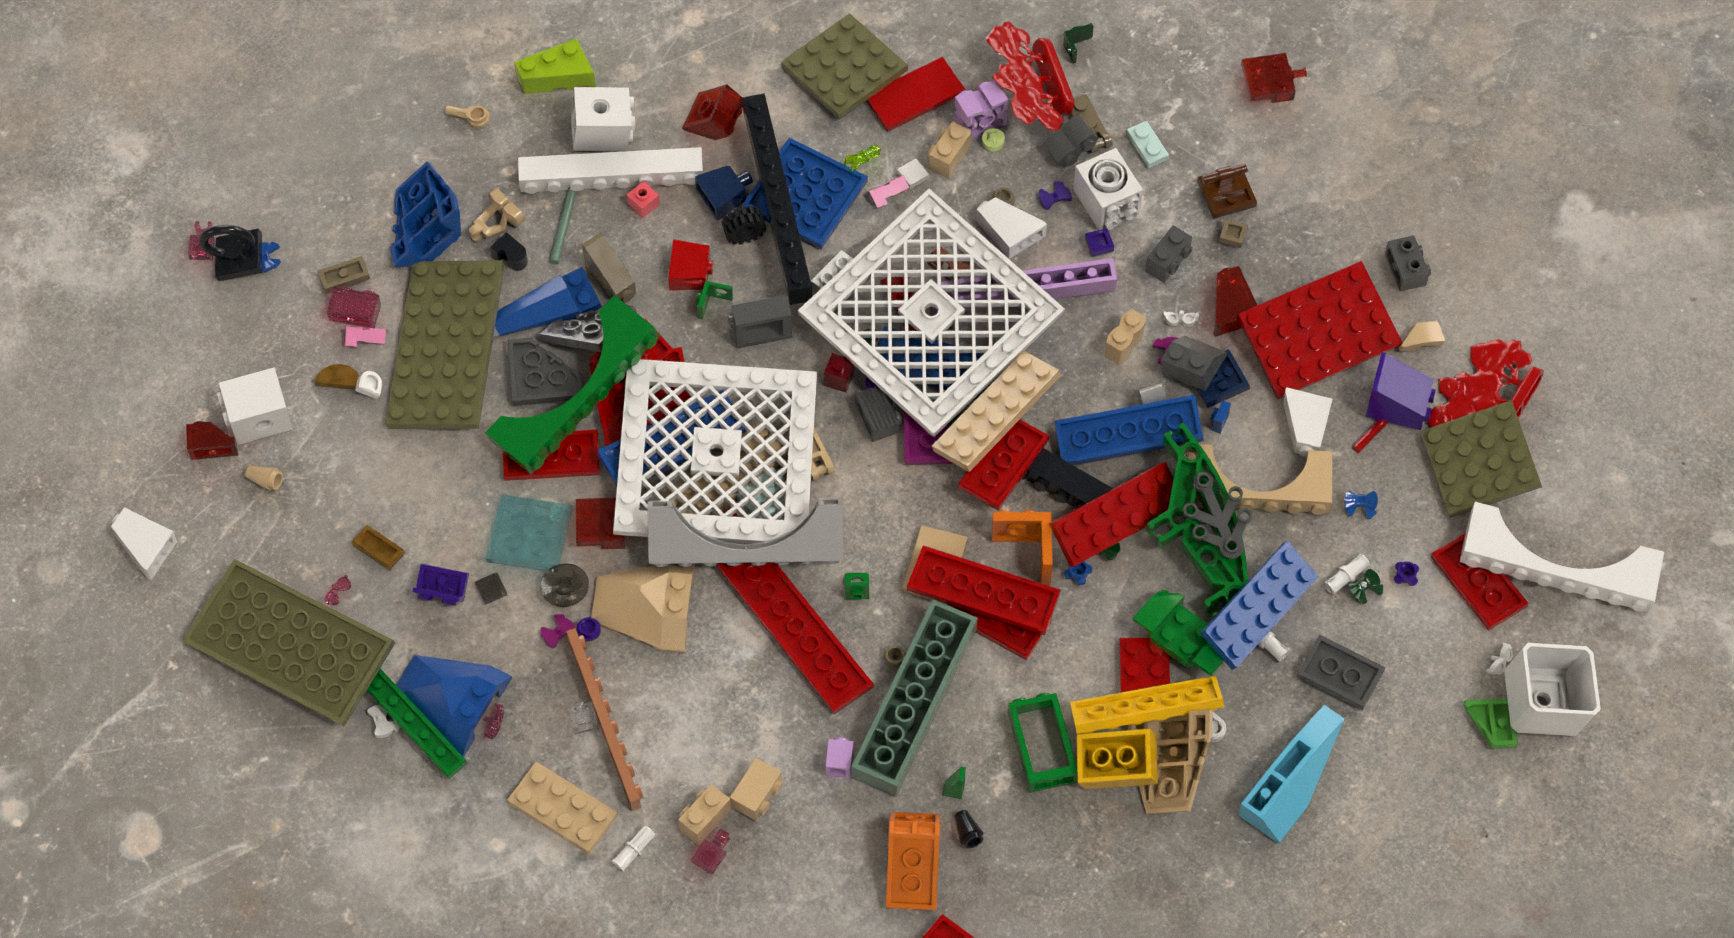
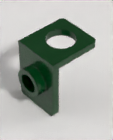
M1092 23L1076 26L1064 32L1063 45L1072 63L1077 61V49L1074 44L1093 37L1094 26Z

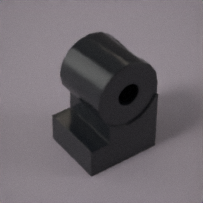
M507 232L490 247L492 258L495 260L504 259L512 270L519 271L527 266L526 249Z

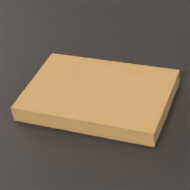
M921 525L902 592L925 597L907 591V584L923 545L963 558L968 537Z

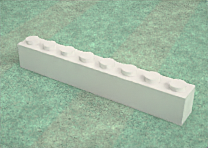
M702 148L518 157L520 192L529 194L544 191L559 192L568 190L569 187L573 191H581L583 189L603 190L605 188L617 187L625 189L638 186L643 181L649 186L694 185L695 176L703 174Z

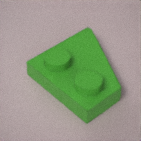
M1508 699L1464 701V709L1491 749L1517 748V732L1510 724Z

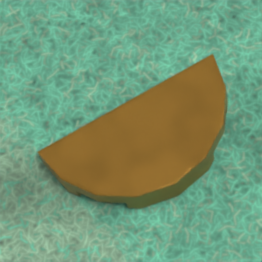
M332 364L323 368L317 374L314 383L315 386L355 390L359 375L351 366Z

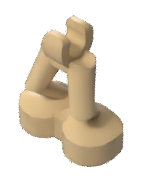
M498 188L489 193L491 205L473 221V226L469 228L471 239L474 242H479L483 237L488 238L505 232L507 221L515 227H518L525 221V216L521 210L511 201L509 202V199ZM496 211L501 212L500 224L487 227L486 222Z

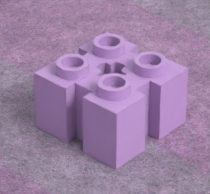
M995 80L981 83L974 92L972 90L962 91L955 96L956 111L954 112V122L971 130L972 139L983 135V132L990 128L997 129L1007 125V113L1005 111L1008 110V98Z

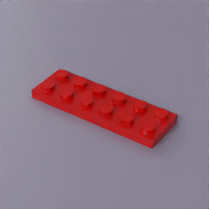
M1166 462L1150 468L1049 523L1070 567L1080 564L1147 527L1150 521L1168 510L1174 478Z
M924 545L907 584V591L1045 635L1061 594L1060 589Z

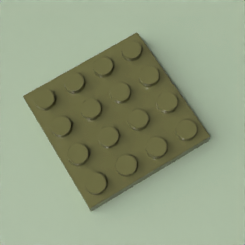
M850 13L781 61L782 68L839 120L908 71V64Z
M1512 400L1421 431L1450 518L1471 511L1475 502L1491 505L1542 488Z

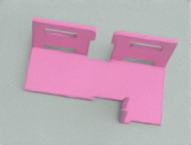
M901 175L886 183V186L881 185L870 190L866 195L870 193L877 208L888 204L885 198L891 195L894 196L910 187L904 175Z
M346 326L345 346L358 347L357 341L385 344L386 331L389 330L377 328L366 330L363 327Z

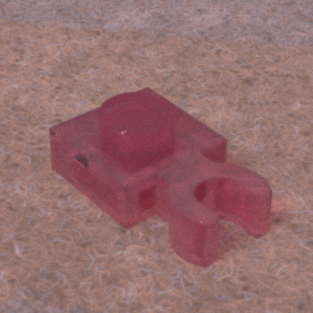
M196 221L194 227L197 235H190L189 259L213 260V256L204 252L198 242L201 233L213 227L212 222L208 221L207 228L201 229L199 221ZM214 236L208 240V243L212 246L215 245Z

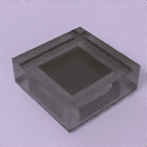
M497 572L475 581L477 590L485 605L507 596V591Z

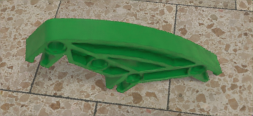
M1183 422L1178 425L1177 431L1174 433L1176 437L1181 435L1185 444L1182 447H1179L1171 438L1173 435L1172 431L1167 432L1163 436L1162 443L1176 461L1168 510L1147 524L1146 531L1152 537L1155 535V529L1163 525L1168 526L1170 531L1162 537L1161 534H1158L1156 536V545L1159 549L1179 536H1183L1181 549L1210 589L1219 591L1203 603V610L1206 614H1209L1211 612L1210 607L1219 602H1223L1225 606L1230 601L1229 595L1237 593L1248 581L1245 548L1238 558L1227 559L1220 553L1219 547L1205 541H1196L1192 536L1194 527L1200 524L1195 519L1184 517V506L1188 503L1194 504L1197 494L1205 513L1212 515L1203 493H1199L1194 489L1193 481L1195 476L1200 472H1207L1212 476V490L1222 512L1228 500V492L1211 460ZM1192 452L1196 455V458L1189 460L1185 458L1184 454ZM1200 478L1199 482L1201 484H1207L1208 480L1206 478ZM1187 508L1186 512L1192 515L1193 508ZM1235 510L1228 523L1231 534L1238 522ZM1180 516L1185 522L1183 524H1176L1172 518ZM1211 526L1212 533L1221 537L1219 530ZM1200 529L1195 531L1197 536L1204 535V532ZM1229 543L1227 545V547L1230 550L1236 549V545L1234 543ZM1207 554L1212 557L1213 561L1205 563L1200 557Z

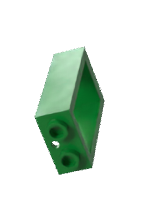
M1041 693L1034 698H1017L1008 703V716L1029 793L1078 783L1077 765L1057 693ZM1052 707L1068 766L1034 773L1018 714Z

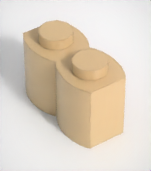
M1133 309L1127 311L1122 316L1119 326L1114 328L1108 335L1105 357L1117 364L1126 361L1130 356L1132 347L1136 346L1144 336L1146 317Z

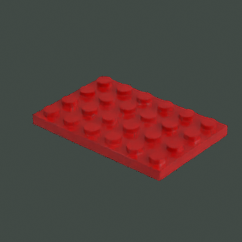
M1362 261L1237 315L1239 323L1277 400L1284 397L1286 388L1301 390L1381 355V352L1386 353L1400 347L1403 343Z

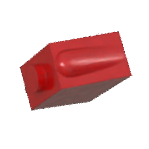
M673 239L668 277L669 291L703 289L705 281H708V274H713L714 262L710 261L709 245Z

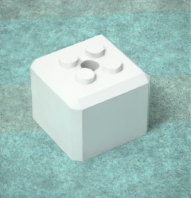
M1527 643L1504 670L1510 724L1517 733L1576 736L1601 710L1594 654L1587 646ZM1537 696L1543 697L1547 701V706L1541 705L1537 701Z

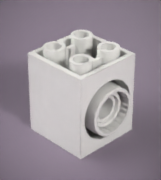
M574 87L571 106L573 151H628L629 142H633V130H635V116H632L631 111L634 109V98L629 96V88Z
M1116 148L1075 166L1073 190L1098 230L1108 228V230L1113 229L1119 223L1125 220H1133L1140 214L1143 189Z
M275 367L219 383L221 392H218L217 396L222 408L224 421L230 438L235 437L237 445L293 430Z

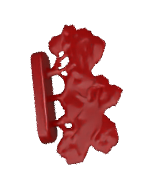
M1010 21L1003 22L1002 26H995L992 29V33L988 34L986 41L996 53L1007 59L1008 64H1001L998 68L999 73H995L992 78L1002 89L1014 93L1013 100L1010 102L1014 116L1027 125L1034 122L1035 118H1038L1047 129L1060 130V126L1064 121L1061 115H1070L1072 113L1074 98L1053 43L1050 39L1038 38L1033 43L1031 51L1028 47L1030 36L1024 29L1014 27ZM1019 47L1026 49L1027 54H1030L1031 56L1022 53ZM1034 60L1037 64L1040 75H1037L1032 69L1031 64ZM1043 83H1044V85H1045V88H1046L1047 93L1044 92L1043 89H1042V88H1043ZM1042 99H1047L1048 102L1044 103Z
M1496 339L1488 343L1472 345L1470 359L1472 364L1475 365L1477 372L1474 375L1463 372L1456 374L1454 378L1444 377L1438 379L1440 393L1444 394L1449 399V402L1441 406H1435L1430 413L1427 424L1431 428L1508 402L1500 398L1499 390L1502 386L1511 383L1518 387L1511 400L1519 419L1538 388L1544 370L1533 366L1529 369L1523 380L1519 379L1518 369L1525 368L1532 362L1530 353L1522 350L1521 341L1512 339L1504 342ZM1512 363L1517 364L1516 369L1512 367ZM1504 367H1509L1513 372L1510 374L1513 377L1512 379L1505 375ZM1503 378H1505V379H1507L1508 381H1507V382H1501L1500 380H1502Z

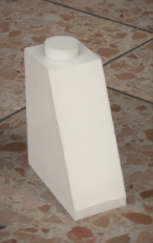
M996 197L990 201H984L977 208V223L1008 259L1046 237L1047 224L1043 220Z
M1286 388L1283 406L1294 453L1307 458L1308 450L1320 451L1332 398Z
M125 507L112 521L111 527L117 540L146 578L152 580L177 543L174 532Z

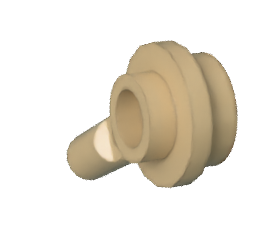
M448 105L445 113L448 115L468 119L469 124L475 128L484 127L490 120L489 111L482 106H471L468 109H462Z

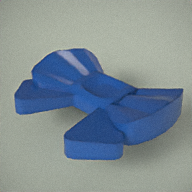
M262 242V272L275 269L281 263L280 259H270L269 256L270 253L280 248L279 244L275 242L270 244Z
M1351 491L1346 492L1344 499L1345 511L1349 516L1354 514L1357 506L1365 507L1368 519L1376 515L1377 512L1374 509H1376L1378 504V496L1375 491L1367 495H1356Z

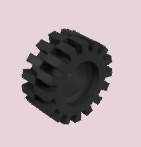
M743 206L740 210L736 208L733 209V213L728 212L727 216L723 217L721 223L729 243L732 242L735 245L738 242L739 245H742L744 242L751 243L750 240L753 239L755 241L758 239L757 236L761 237L763 232H766L767 227L762 212L756 206L754 208L752 206H748V208Z

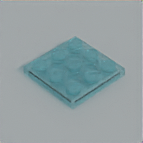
M502 494L486 556L487 562L558 573L573 510L572 505Z

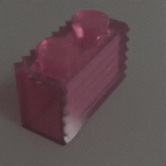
M345 286L341 288L334 287L327 309L328 319L334 322L375 328L381 308L380 297L375 292L369 290L360 292Z

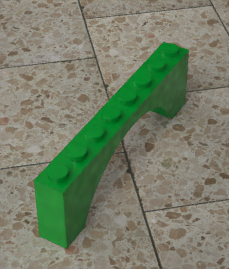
M615 295L598 312L603 327V347L598 365L585 386L573 398L556 409L531 417L518 418L501 415L485 432L494 445L529 474H532L543 465L544 460L559 448L564 438L575 431L578 423L591 414L593 407L607 397L609 390L616 383L622 381L625 373L640 361L641 356L648 349L652 348L660 337L654 326Z

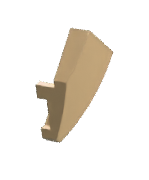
M1439 322L1416 323L1400 345L1399 351H1417L1421 346H1441L1445 339Z

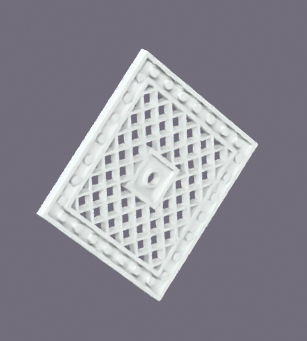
M928 189L798 310V314L934 437L1005 370L1023 350L1027 349L1064 313L1065 308L932 190ZM923 231H936V239H923ZM920 232V240H911ZM940 232L948 239H940ZM907 246H920V255H907ZM924 246H937V255H924ZM940 246H953V254L940 255ZM903 247L904 255H895ZM957 247L965 254H957ZM924 261H937V270H924ZM940 261H953L954 270H941ZM957 261H970V270H957ZM887 262V270H879ZM891 262H904V270H891ZM907 262H920V270H907ZM974 262L981 270H974ZM954 276V285H941V277ZM957 276H970V285H958ZM974 276H987V285H974ZM871 277V285H863ZM874 277H887V285H874ZM891 277H904V285H891ZM908 277H921V285H908ZM924 277H937V284L930 279L924 285ZM991 278L999 285H991ZM1004 291V300H991V292ZM858 292H871V301H858ZM875 292H888V301H875ZM891 292H904V300L891 301ZM908 292H916V293L908 300ZM946 292H954V299ZM958 292H971V300H958ZM974 292H987V300H975ZM854 293V301H846ZM1008 293L1016 300H1008ZM871 307V316H858V308ZM875 307H888V316H875ZM891 307H900L898 309L900 316H892ZM934 307L938 310V313L934 316H929L925 313V309ZM963 307H971V315H963L965 313ZM975 307H988V315H975ZM991 307H1004V315H992ZM1008 307H1021V315H1008ZM837 308H838V316L834 313V311H835ZM841 308H855V316H841ZM1025 308H1026L1027 310H1029V312H1028L1026 315H1025ZM955 322V331H946ZM958 322H971L972 331H959ZM975 322H988V331H975ZM992 322H1005V331H992ZM1009 322H1017V323L1009 330ZM846 323H855V331ZM858 323H871V331H858ZM875 323H888V331H875ZM892 323H905V331H892ZM908 323L917 331H908ZM988 337L989 346H976V338ZM992 337H1001L992 346ZM863 338H872V346ZM875 338H888V347H875ZM892 338H905V347H892ZM909 338H922V347H909ZM925 338L931 344L938 339V346H925ZM942 338H955V346H942ZM959 338H972V346H959ZM879 353H889V362ZM892 353H905V362H892ZM909 353H922V362H909ZM926 353H939V362H926ZM942 353H955L956 362H943ZM959 353H972V362H959ZM976 353H985L976 361ZM959 368H969L962 376H960ZM897 369H905L906 377L902 375ZM909 369H922V378H909ZM926 369H939V377H926ZM943 369H956V377H943ZM913 384H923V393ZM926 384H939V393H926ZM943 384H952L943 393Z
M640 359L626 374L613 535L648 537V505L645 501L652 496L658 501H673L675 498H678L684 504L678 511L691 525L706 535L725 542L743 544L765 542L780 537L798 526L809 515L817 372ZM669 387H678V388L675 389L674 391H672ZM660 389L667 394L661 401L654 395ZM693 389H701V390L696 393ZM686 390L691 398L683 402L678 395ZM716 390H724V392L720 395ZM708 392L715 397L709 404L701 398ZM740 392H749V393L746 394L745 396H743ZM733 393L739 401L731 406L725 398ZM765 394H772V395L767 398ZM755 395L762 401L756 408L749 402ZM779 397L786 403L780 409L772 403ZM650 399L655 405L648 410V401ZM673 400L679 407L670 412L665 405ZM698 402L703 409L694 414L689 406ZM719 403L726 409L721 415H718L713 410ZM743 405L750 411L744 417L736 411ZM766 407L774 413L767 419L760 413ZM791 408V415L789 420L784 415V413ZM659 410L666 416L660 422L652 416ZM682 411L690 417L683 424L676 418ZM708 412L714 420L706 426L700 418ZM730 415L738 420L731 427L723 421ZM754 416L761 422L755 429L748 423ZM778 418L785 424L779 430L771 424ZM648 420L653 425V427L646 432V425ZM671 421L677 429L669 434L663 427ZM695 422L698 427H694L693 436L687 428ZM719 424L722 429H715L714 427ZM741 426L748 432L742 439V430H737ZM765 428L773 434L767 440H764L758 434ZM790 429L788 442L782 435ZM659 431L665 438L656 444L651 436ZM681 433L689 439L682 445L674 439ZM752 438L760 444L753 451L746 444ZM775 440H778L784 446L777 452L770 446ZM645 441L652 447L646 453H644ZM668 443L676 449L669 455L661 449ZM693 444L692 457H691V456L686 452V449L689 448V447ZM719 448L723 451V454L715 457L710 454V450ZM742 448L747 455L740 460V450ZM764 449L771 455L765 462L757 456ZM787 451H788V464H787V463L785 462V460L781 457V456H782L783 454H785ZM655 453L663 459L656 465L648 459ZM681 454L686 459V462L679 467L673 459ZM751 459L758 465L752 472L745 466ZM775 461L782 467L777 473H774L768 467ZM643 463L650 469L645 474H643ZM668 464L674 471L666 477L660 469ZM690 466L691 474H695L691 479L684 473ZM740 469L746 476L738 482L734 477L739 478ZM762 471L770 477L763 484L756 478ZM785 473H787L786 485L780 479ZM655 474L661 482L653 487L647 479ZM680 476L685 483L677 489L671 481ZM711 476L719 477L716 480H713ZM702 477L709 483L703 490L695 484ZM727 479L733 487L725 492L719 484ZM749 481L757 487L750 494L743 487ZM774 482L781 488L775 495L767 489ZM642 485L648 490L643 496H641ZM667 486L672 493L664 499L658 491ZM689 487L696 493L690 500L682 494ZM713 489L720 495L714 502L706 496ZM736 491H739L744 496V499L739 503H736L730 497ZM761 492L769 499L762 505L754 499ZM786 494L784 507L778 499ZM700 499L707 505L701 512L693 506ZM724 501L732 507L725 514L717 507ZM747 503H750L756 509L750 515H747L741 509ZM772 504L780 511L773 517L766 511ZM689 509L693 514H686L684 512ZM713 511L717 516L707 514ZM736 512H737V514L740 516V517H731V516H732L733 514H735ZM761 514L765 519H759L756 517Z

